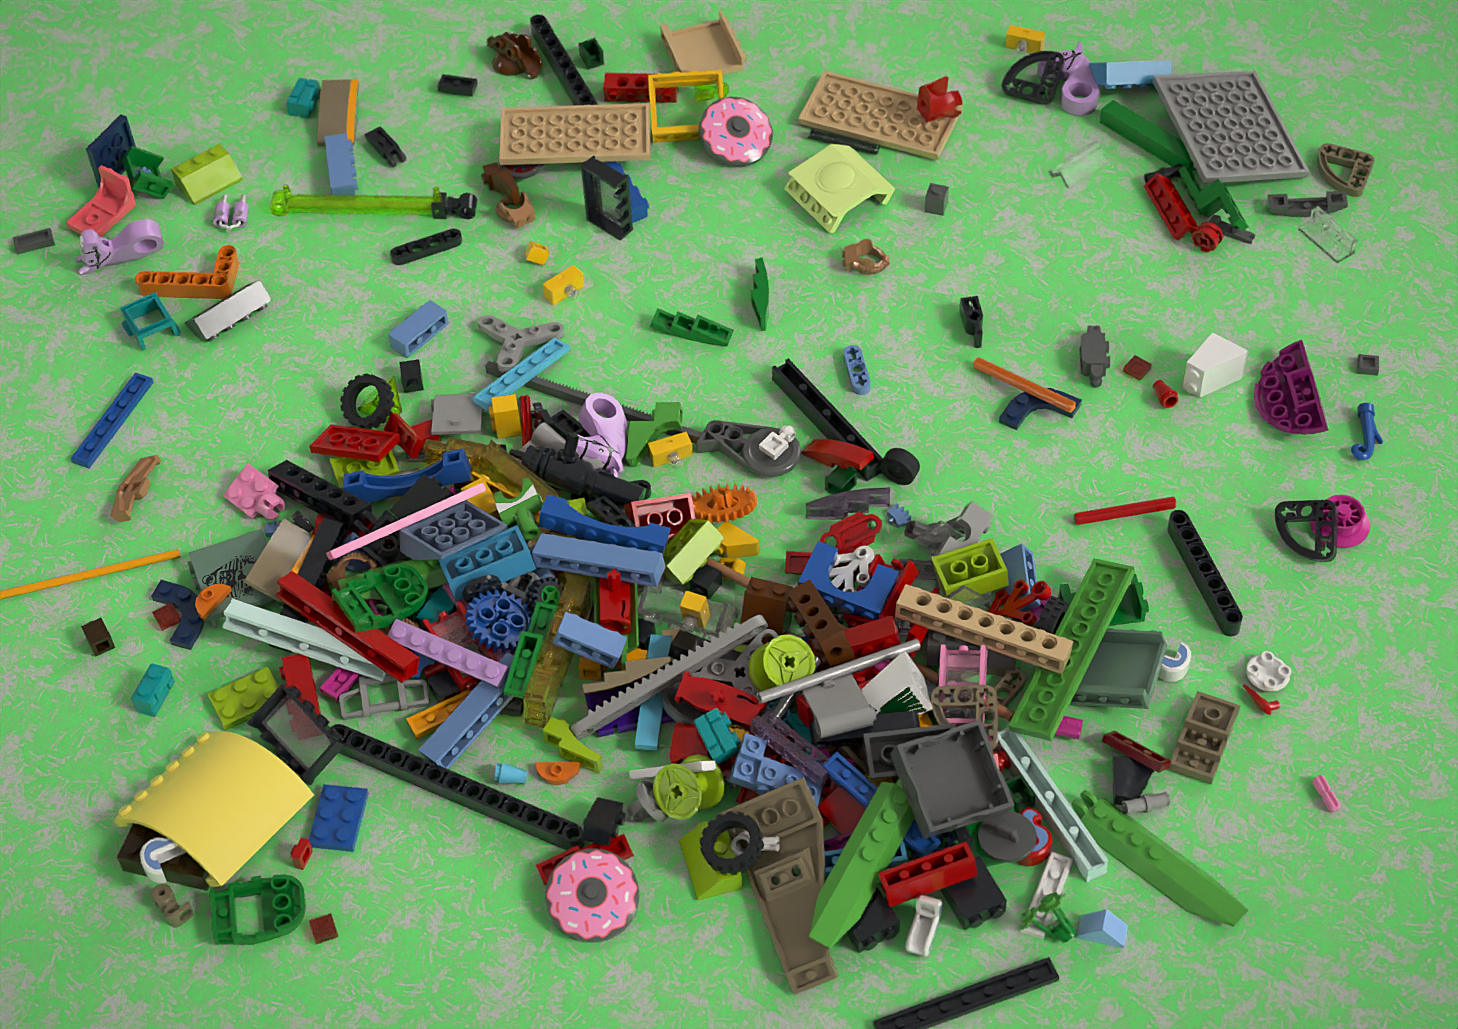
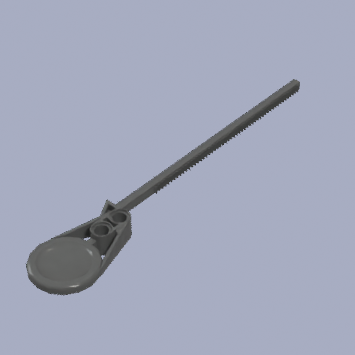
M488 361L485 365L487 374L499 378L505 374V372L502 373L498 370L495 361ZM538 375L523 385L582 406L591 395V393L587 394V392L584 393L581 390H574V387L571 389V386L567 387V385L564 386L561 383L551 382V379L548 381V379H541V376L538 378ZM624 404L621 405L627 421H652L651 413L648 415V412L644 413V411L641 412L638 409H631V406L628 408ZM713 420L707 424L703 433L682 426V429L664 432L673 436L687 431L691 443L697 444L698 453L720 451L749 471L764 477L782 476L792 471L799 463L801 456L800 443L796 437L791 442H788L789 447L776 460L759 450V444L771 432L779 436V428ZM743 434H751L747 439L743 438Z

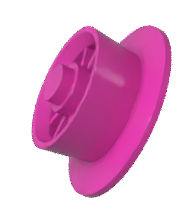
M1334 495L1326 499L1332 501L1338 507L1337 547L1349 548L1362 543L1370 531V520L1362 504L1357 499L1348 495ZM1327 506V509L1323 510V512L1327 515V521H1332L1328 519V511H1332V509ZM1316 521L1310 522V526L1315 534ZM1323 527L1321 530L1322 536L1330 535L1332 527Z

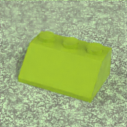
M221 144L171 169L176 185L194 205L243 180L230 154Z
M690 519L667 544L663 555L665 563L663 573L673 583L685 584L693 578V573L696 569L702 567L707 562L706 558L720 548V543L724 537L709 520Z
M993 538L931 557L940 590L945 598L960 602L1009 586L1008 570Z
M709 821L699 823L679 840L698 901L742 889L741 872H737V875H731L730 873L723 875L718 870L717 872L714 871L700 850V837L702 838V831L704 828H707ZM727 830L717 838L714 845L715 854L725 859L735 857Z

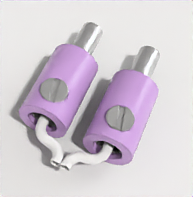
M222 195L221 202L216 204L214 225L220 228L225 227L227 231H231L234 227L246 226L249 205L246 203V195H240L239 202L235 204L233 225L230 227L227 226L230 205L227 203L228 196Z

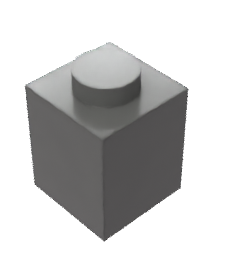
M930 183L925 196L926 213L944 215L948 204V186Z

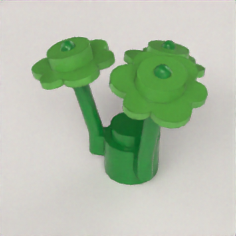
M1053 892L1044 896L1038 908L1032 907L1022 914L1020 921L1023 923L1020 929H1027L1030 923L1047 933L1053 941L1059 939L1062 943H1065L1072 939L1076 934V929L1071 925V922L1060 907V901H1062L1066 894L1061 893L1058 895L1057 892ZM1038 911L1045 914L1053 911L1057 917V920L1052 924L1053 931L1035 919Z

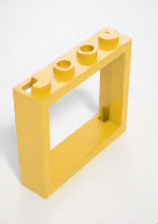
M693 70L684 73L672 72L669 74L657 73L648 75L653 143L700 140L699 125L657 127L655 88L717 84L718 99L724 98L722 70Z

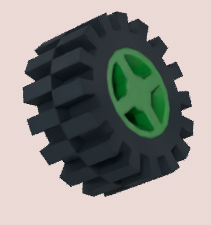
M545 577L534 581L528 587L530 591L526 592V596H529V599H526V603H531L528 607L529 610L535 609L536 603L541 602L558 606V614L564 610L563 607L567 606V602L564 600L568 599V595H564L567 589L561 588L564 584L562 582L557 583L559 579H552V577Z

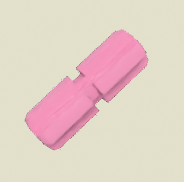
M1323 775L1316 776L1312 783L1318 794L1323 796L1321 799L1328 811L1334 812L1339 810L1341 804L1334 792L1330 791L1331 787Z

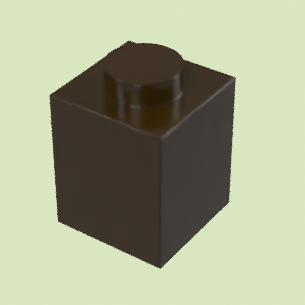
M102 618L81 626L95 657L115 648Z

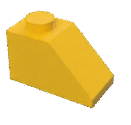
M723 522L717 529L724 539L720 543V548L714 552L715 554L722 555L725 558L757 556L760 553L759 540L730 522Z

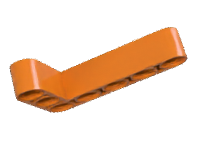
M225 245L219 249L213 273L142 271L135 276V281L140 295L144 297L156 292L158 297L224 299L232 294L239 268V259L235 247Z

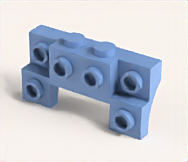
M745 733L731 770L729 782L754 790L759 795H762L804 777L818 807L822 787L827 779V775L820 769L826 762L809 756L806 759L804 770L796 769L763 757L767 740Z

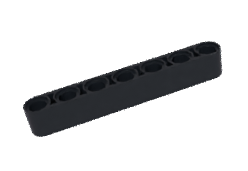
M1183 510L1172 511L1167 531L1221 632L1230 637L1237 635L1240 632L1243 618L1237 603L1188 514Z
M328 517L322 520L299 570V576L320 590L326 580V574L329 573L335 560H329L326 553L341 546L347 532L346 522ZM284 603L280 615L304 623L307 622L308 619ZM269 644L270 647L287 652H292L290 650Z

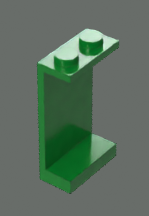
M1134 574L1109 626L1145 621L1146 612H1149L1148 601L1143 599L1142 582H1138L1136 574ZM1068 583L1060 584L1058 598L1068 602L1070 606L1076 592L1071 593Z

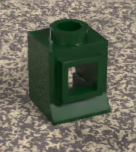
M595 38L578 43L579 54L588 70L604 65L603 50Z
M837 466L828 476H825V490L840 500L857 485V472L851 466L847 469Z
M1022 774L1005 779L1015 804L1014 810L1016 813H1020L1025 808L1034 807L1036 794ZM1019 792L1023 799L1018 800L1014 794Z

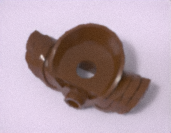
M504 32L496 37L492 35L487 38V46L498 50L492 61V66L496 72L506 76H515L525 72L532 79L538 77L542 69L541 56L538 54L537 49L531 46V39L526 34L518 36L516 33Z

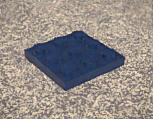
M120 114L86 148L98 189L101 183L98 168L102 165L106 168H111L114 172L121 175L125 171L122 158L131 146L136 147L127 116Z

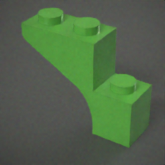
M656 402L655 410H652V421H630L629 428L626 429L628 446L624 454V459L628 461L630 467H637L648 453V443L656 441L664 432L682 429L684 410L680 402Z

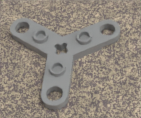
M485 315L478 319L479 330L503 344L497 359V368L502 373L508 372L520 362L525 347L547 343L554 337L561 339L564 336V326L558 322L531 326L519 330L492 315Z
M765 629L754 638L736 661L716 659L704 666L700 672L692 673L691 677L709 678L723 684H731L734 688L743 690L757 698V693L760 691L754 687L749 677L748 664L750 657L758 647L764 645L762 643L763 637L768 635L774 639L778 637V634L774 630ZM743 669L745 677L740 676L736 678L735 671ZM767 707L763 711L762 716L756 721V725L762 724L767 719Z

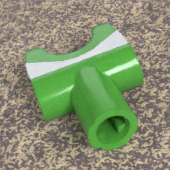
M526 477L522 479L523 488L516 498L507 499L501 491L494 493V498L503 523L507 524V527L517 523L524 540H533L541 533L534 514L541 511L543 501L531 480Z

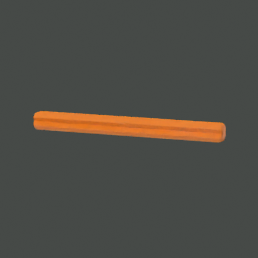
M977 357L973 362L975 369L1069 413L1076 408L1075 401L989 361Z

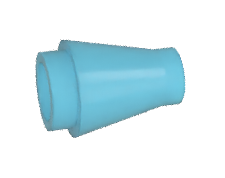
M504 762L502 764L497 763L494 781L499 782V784H525L528 771Z

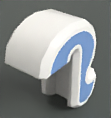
M1181 642L1175 658L1164 655L1158 675L1161 680L1176 682L1183 679L1188 672L1191 660V651L1188 645Z
M157 837L149 840L143 845L140 852L141 864L147 877L159 884L166 883L167 881L160 863L184 854L186 851L168 838Z
M924 895L918 897L916 914L906 941L905 949L907 952L924 957L929 955L941 916V900Z

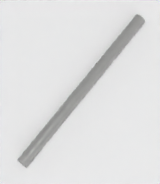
M917 639L759 692L757 693L758 701L762 704L815 686L824 681L896 658L904 651L907 654L920 649V643Z

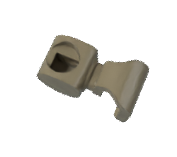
M159 884L152 890V898L157 908L164 913L170 926L180 927L193 916V910L189 901L179 908L175 895L169 885ZM188 910L187 913L182 918H180L181 914L184 911Z

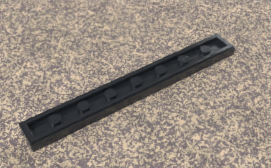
M1050 957L876 1019L873 1021V1026L875 1029H928L1059 981V975Z

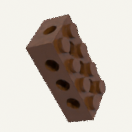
M809 579L787 591L791 599L787 601L793 613L797 612L794 617L799 627H803L802 630L808 640L812 639L810 643L815 652H821L819 657L823 665H829L832 668L856 660L842 627L812 581Z

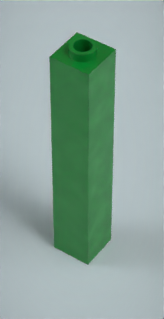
M1112 100L1101 109L1100 123L1170 166L1181 164L1182 167L1185 166L1191 173L1197 171L1183 141L1115 100Z

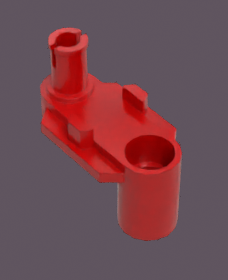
M857 512L831 525L829 532L821 536L820 542L826 544L829 537H834L838 553H853L858 547L874 543L876 534L882 529V520L874 514L865 515ZM872 521H874L876 524L875 528L873 529L871 528Z

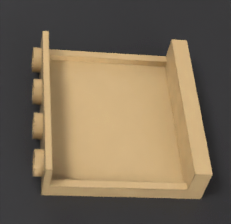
M722 10L719 11V20L670 31L667 24L660 25L661 40L676 72L684 73L693 70L708 71L712 69L713 71L722 70V75L744 70V62H746L745 52L741 51L740 42L735 39L734 30L730 28L728 17H724Z

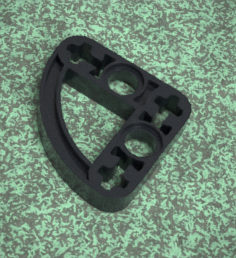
M1039 51L1021 58L1008 70L1002 81L1004 94L1043 105L1050 104L1054 99L1065 65L1064 56L1055 51ZM1056 58H1059L1060 62H1057L1055 67L1056 70H1054V63L1052 60H1056ZM1047 61L1040 84L1015 78L1027 66ZM1049 74H1053L1056 76L1054 82L1049 83L1046 81V77ZM1010 83H1013V87L1015 88H1011L1010 90H1008L1007 86H1009ZM1025 87H1031L1033 89V92L1030 95H1024L1022 93ZM1046 87H1049V97L1046 96V98L1043 99L1041 94H1045Z
M1283 501L1276 506L1275 522L1278 532L1283 541L1294 552L1316 562H1331L1334 560L1337 554L1338 507L1332 501ZM1305 506H1311L1312 508L1308 516H1302L1301 514ZM1327 506L1332 509V511H1328V519L1332 521H1327V515L1323 512V510L1327 509ZM1287 507L1290 511H1296V514H1294L1293 512L1286 513V516H1284L1281 512L1285 511V508ZM1316 521L1315 551L1307 549L1295 541L1288 529L1287 522ZM1325 526L1332 527V532L1328 536H1322L1321 530ZM1321 540L1327 541L1326 547L1330 550V552L1326 553V556L1321 553V551H1325V543L1321 542Z

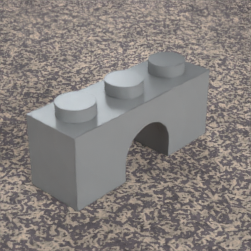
M973 501L966 504L956 520V523L962 526L965 531L964 541L960 542L949 536L944 539L934 556L981 542L979 538L982 533L985 534L991 527L992 523L990 520L993 515Z

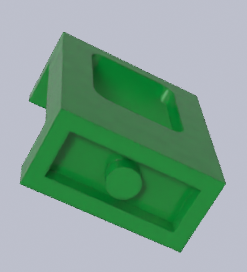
M131 146L122 158L131 188L164 199L173 188L172 181L162 178L159 170L164 157ZM133 165L141 168L146 167L152 174L140 170L136 175Z

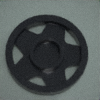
M482 576L470 582L464 588L462 596L465 602L471 603L474 597L477 598L479 593L485 596L487 591H490L492 595L495 590L499 592L502 583L498 576Z

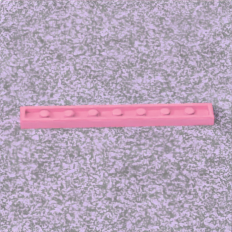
M481 483L333 549L327 552L326 555L329 560L342 556L480 494L486 490L485 486Z

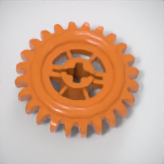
M728 483L726 488H721L720 484H718V489L715 490L710 486V493H707L703 488V496L699 492H696V497L692 495L695 518L709 520L711 523L714 521L717 523L722 521L729 522V520L734 521L737 520L736 518H743L744 515L750 514L757 505V496L754 490L750 491L749 487L745 490L744 485H741L740 490H738L736 483L732 490H730Z

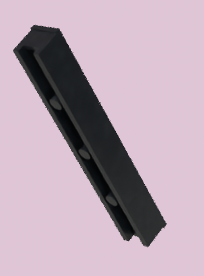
M789 358L785 360V364L776 367V365L772 367V380L827 439L857 445L873 452L874 458L863 469L855 468L866 481L882 473L880 463L883 458Z

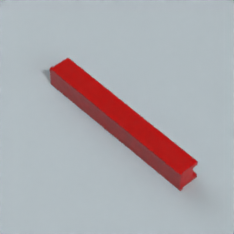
M290 571L287 575L277 580V584L280 585V591L276 593L278 599L400 683L418 673L419 657L378 629L355 632L354 626L336 601L334 602L330 596L295 572Z

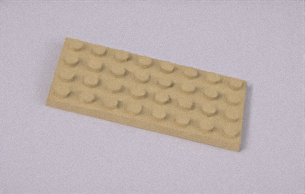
M824 71L798 117V124L938 160L959 116L926 122L917 109L918 94ZM962 105L956 106V109L962 111Z
M649 103L501 108L500 165L585 162L593 155L596 160L598 159L601 162L650 160Z

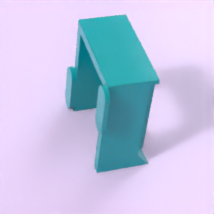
M156 292L120 307L124 319L122 322L123 328L129 336L135 337L142 350L146 349L143 338L167 327L170 328L174 336L181 335V330L169 315ZM158 309L164 319L139 330L133 320Z

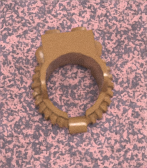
M521 192L520 204L522 206L518 209L505 207V205L512 203L507 196L502 198L496 206L497 215L505 222L513 223L515 229L536 220L535 212L533 211L534 207L525 192Z
M869 238L863 239L859 243L845 246L844 251H842V258H845L843 260L845 271H851L850 267H853L855 271L860 270V273L870 275L883 271L890 264L889 256L880 248L874 246ZM864 255H875L879 257L881 261L877 264H874L872 258L863 259L860 257Z
M362 552L348 553L347 556L345 555L340 559V562L337 563L338 565L331 567V572L326 574V580L329 584H332L333 588L340 591L338 580L346 578L345 567H347L351 560L359 559L363 562H368L371 569L376 568L379 565L378 562Z

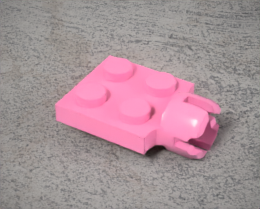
M249 463L245 465L223 495L253 519L259 514L269 520L276 519L280 515L273 509L277 507L283 512L285 507L283 499L276 495V490L279 486Z

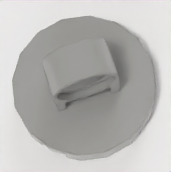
M645 779L636 785L639 799L633 802L627 809L633 822L643 821L649 816L660 822L669 818L656 803L653 793L654 781L651 779Z

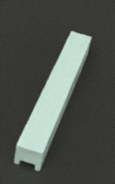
M235 599L231 600V603L224 611L226 616L225 623L223 624L224 629L382 682L387 675L386 672L322 628Z
M1009 727L998 732V744L995 750L997 753L999 750H1003L1007 754L1011 764L1009 770L1014 777L1020 774L1024 776L1036 794L1035 808L1042 815V818L1066 853L1073 859V863L1086 882L1107 873L1108 859L1020 733L1010 731Z

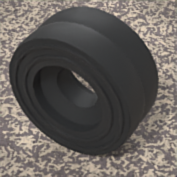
M891 448L882 459L880 469L890 481L899 485H909L918 474L920 463L909 451L902 448Z

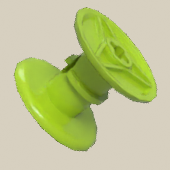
M780 635L772 639L770 643L758 647L751 655L748 664L749 677L754 687L762 692L812 675L815 670L814 654L810 646L801 638L794 635Z
M696 754L688 756L680 764L712 760L707 756ZM675 763L661 768L654 779L653 793L656 803L662 812L671 818L683 820L690 818L698 809L706 810L716 806L724 794L723 775L716 763V769L695 773L684 765Z

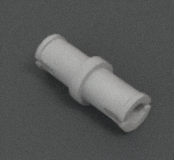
M1167 792L1150 796L1144 794L1137 799L1122 801V809L1125 815L1141 811L1147 813L1155 808L1170 806V797Z

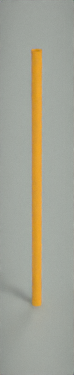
M179 549L2 590L0 591V599L179 558L180 552Z

